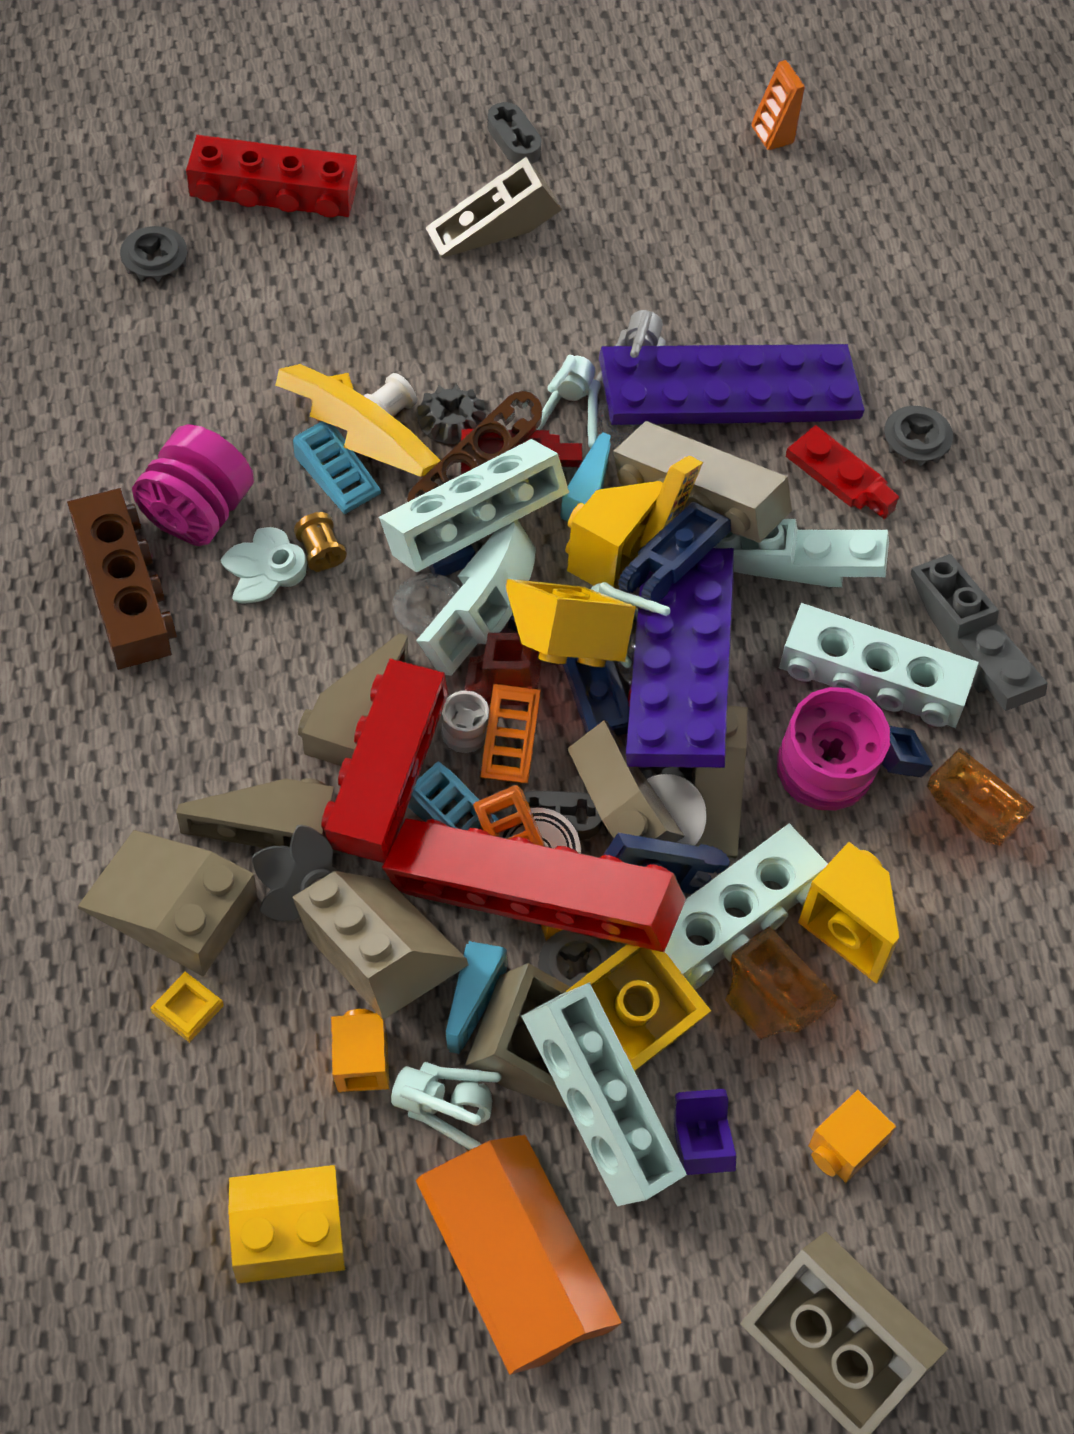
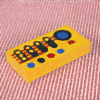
M689 455L670 466L641 536L640 546L644 547L684 510L703 462Z

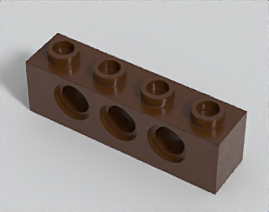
M121 488L67 501L75 534L117 670L171 656L169 639L177 637L170 611L161 613L158 602L165 601L158 574L149 576L146 566L153 565L146 538L137 540L135 531L141 529L135 504L126 505ZM133 613H140L138 615L130 616Z

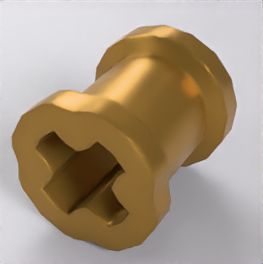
M324 512L306 515L294 527L296 539L304 544L308 553L306 558L308 567L315 572L336 567L342 564L347 557L345 547L337 542L332 531L334 523L331 516Z

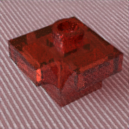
M488 633L485 653L477 657H470L464 690L481 695L488 705H491L493 684L538 690L542 660L538 658L539 651L522 645L519 633ZM502 699L501 705H529V702Z

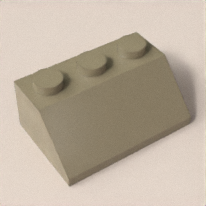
M334 871L292 897L307 936L383 1020L468 966L467 958L389 880Z
M824 1232L801 1249L740 1323L850 1434H872L949 1349L827 1232Z

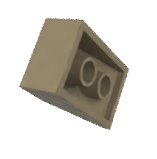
M133 830L79 903L78 909L204 977L258 899L254 874L218 854Z
M530 963L499 975L465 1066L472 1070L498 1072L501 1074V1080L497 1082L499 1085L568 1109L522 1015L565 993L570 986ZM641 1067L635 1071L637 1077L639 1075Z

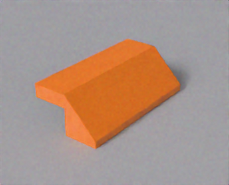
M526 1135L489 1140L422 1174L416 1179V1183L509 1375L542 1366L552 1361L573 1343L605 1335L622 1324Z

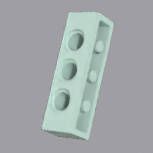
M530 439L379 518L392 556L417 573L568 494L569 490L558 453Z
M801 603L784 646L779 668L788 671L790 676L799 681L815 680L832 687L850 688L876 701L885 710L892 712L903 710L921 716L922 720L929 725L936 727L948 725L956 728L979 662ZM826 653H832L837 655L838 657H833ZM871 668L879 669L882 672L874 671ZM915 683H921L926 687H921Z
M790 823L686 899L665 953L696 990L713 975V966L725 957L729 962L738 959L750 947L752 943L750 938L762 929L766 934L772 933L787 919L789 914L786 911L798 902L804 906L812 881L828 863ZM763 882H777L782 886L783 889H770L763 884ZM738 908L747 916L741 918L733 917L725 909ZM700 935L706 938L710 944L704 946L695 945L688 937Z
M590 982L565 992L522 1015L617 1206L645 1201L687 1175Z

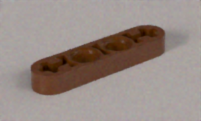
M526 391L514 392L508 396L413 486L408 494L407 502L437 488L438 484L434 482L436 479H439L442 485L450 481L447 477V470L454 463H465L472 470L525 442L541 424L542 405L537 396ZM518 406L524 409L530 406L531 420L527 421L524 418H520L512 425V433L516 435L512 438L505 426L515 417L513 407ZM500 419H502L503 422H504V424H505V426L502 425L501 423L497 422V421H499ZM492 432L501 436L504 445L499 452L488 454L480 449L478 446L479 439L486 433Z

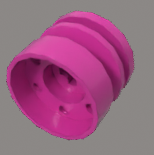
M187 424L177 427L161 448L158 459L152 460L145 472L136 480L132 487L134 501L141 512L157 528L192 545L203 546L210 544L219 529L228 519L229 511L235 510L253 485L254 477L246 458L233 444L219 434L202 426Z
M828 687L809 694L798 703L777 753V773L784 789L797 802L816 810L836 811L853 806L867 794L890 747V727L883 711L868 696L850 688ZM827 756L833 758L830 762L824 760Z

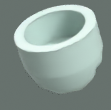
M461 1081L454 1089L450 1103L463 1108V1105L479 1107L476 1115L481 1117V1123L489 1120L491 1115L492 1095L490 1089L484 1083L478 1085V1082Z

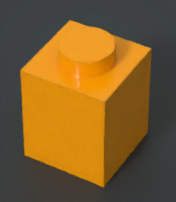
M353 1009L347 1011L343 1016H331L332 1074L337 1091L390 1089L388 1036L385 1019L383 1020L377 1013L368 1009Z
M857 1090L814 1131L808 1147L813 1150L811 1155L814 1162L825 1174L831 1177L837 1174L847 1183L889 1142L896 1125Z

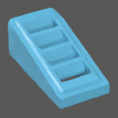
M321 421L294 437V456L338 508L346 514L381 494V489L354 451L344 448L345 439L335 426ZM334 455H337V458L326 463L325 465L322 464V462L333 457ZM347 468L350 470L333 480L332 477ZM359 480L361 485L343 494L342 489Z
M604 432L599 434L568 485L569 493L562 497L561 519L568 521L572 511L579 503L586 504L596 490L603 489L609 460L611 435Z
M436 762L417 780L408 808L426 822L428 819H434L446 824L448 827L456 828L455 825L470 812L473 817L461 829L468 831L470 828L479 829L481 827L473 804L479 801V799L441 762ZM441 788L442 791L430 801L428 798ZM453 799L457 801L458 804L446 815L441 812ZM491 814L494 822L499 820L494 814Z
M472 941L466 944L464 956L467 958L468 966L460 970L446 1028V1041L449 1052L459 1054L465 1047L489 1004L499 975L506 973L508 967L507 949L504 947Z

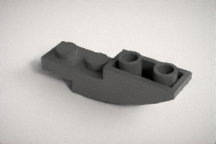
M951 554L911 568V576L928 615L952 653L979 662L972 681L978 693L988 690L1005 711L1046 695L1048 684L1046 680L997 624L999 614L997 607Z

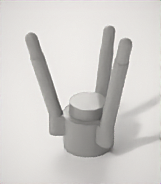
M648 310L634 312L630 318L628 329L620 332L615 346H632L630 352L632 358L638 357L642 346H665V339L660 337L663 326L662 319L654 312ZM600 370L595 380H598L601 383V386H603V378Z

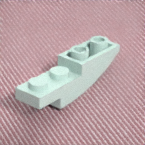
M783 519L760 543L730 532L714 548H734V572L826 587H842L843 577H886L889 536L888 530H798L796 519Z
M518 520L495 531L458 575L463 586L416 640L437 671L451 676L478 643L491 645L513 614L506 591L507 579L529 581L536 553L535 546Z

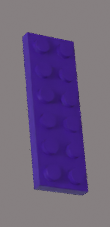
M848 344L642 346L636 358L630 356L632 346H601L599 354L611 425H641L645 421L652 424L826 422L861 419L865 411Z
M713 548L676 584H671L668 594L659 600V604L670 608L669 615L664 616L638 607L626 746L627 767L725 768L734 548ZM649 571L645 582H647L649 578L651 579L652 575L654 574L653 572ZM645 582L640 586L639 597L642 595L641 591L645 586Z

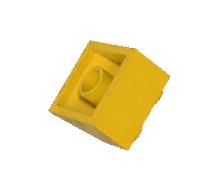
M655 481L600 489L594 492L586 504L579 503L572 511L568 520V527L571 528V532L565 552L569 554L567 571L593 586L606 582L612 587L619 589L618 580L620 575L629 566V563L638 556V551L643 548L640 546V539L663 482Z
M507 579L506 591L521 644L539 651L538 658L540 660L556 664H566L567 657L578 658L577 662L594 667H605L606 660L625 662L636 606L586 587Z
M848 842L812 881L798 923L875 983L882 978L899 940L890 875L882 867L881 862L876 856L866 850H860Z
M626 944L566 990L568 992L590 982L634 1071L662 1052L711 1012L706 1003L665 952Z
M335 1165L229 1178L228 1214L231 1258L237 1284L345 1270Z

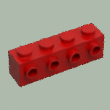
M197 134L186 168L189 196L198 197L206 202H213L215 200L236 202L245 207H254L256 205L274 207L284 212H294L296 210L313 212L327 218L350 216L358 184L357 155Z
M389 658L384 674L376 675L370 693V700L373 702L368 716L362 715L356 726L354 742L357 745L352 758L346 757L339 771L338 785L341 787L335 802L330 800L327 803L322 816L321 827L325 830L328 842L333 850L381 863L385 862L397 837L448 697L444 672Z

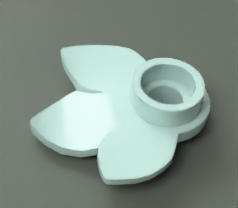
M274 527L257 529L254 534L253 543L243 542L234 545L221 558L224 568L235 576L240 577L232 599L241 604L266 600L276 592L279 586L291 587L298 584L305 577L307 571V557L302 548L291 544L287 534Z

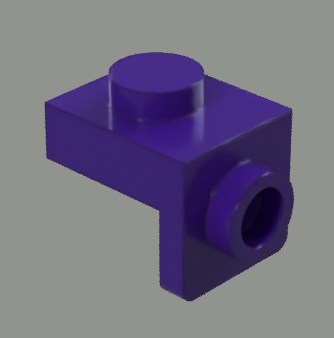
M725 1089L678 1092L675 1095V1139L680 1162L687 1175L736 1171L737 1156L727 1120L728 1096Z

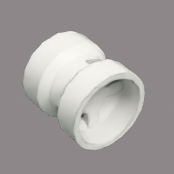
M464 690L455 692L446 699L441 713V733L446 745L456 752H474L485 743L489 708L481 695Z

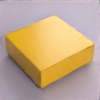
M185 971L151 1006V1012L190 1043L221 1010L224 1003L222 999Z

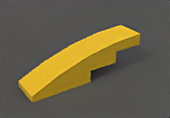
M302 364L279 369L275 386L312 399L313 403L309 417L347 430L344 448L420 477L425 476L441 461L411 430L379 405L340 381Z

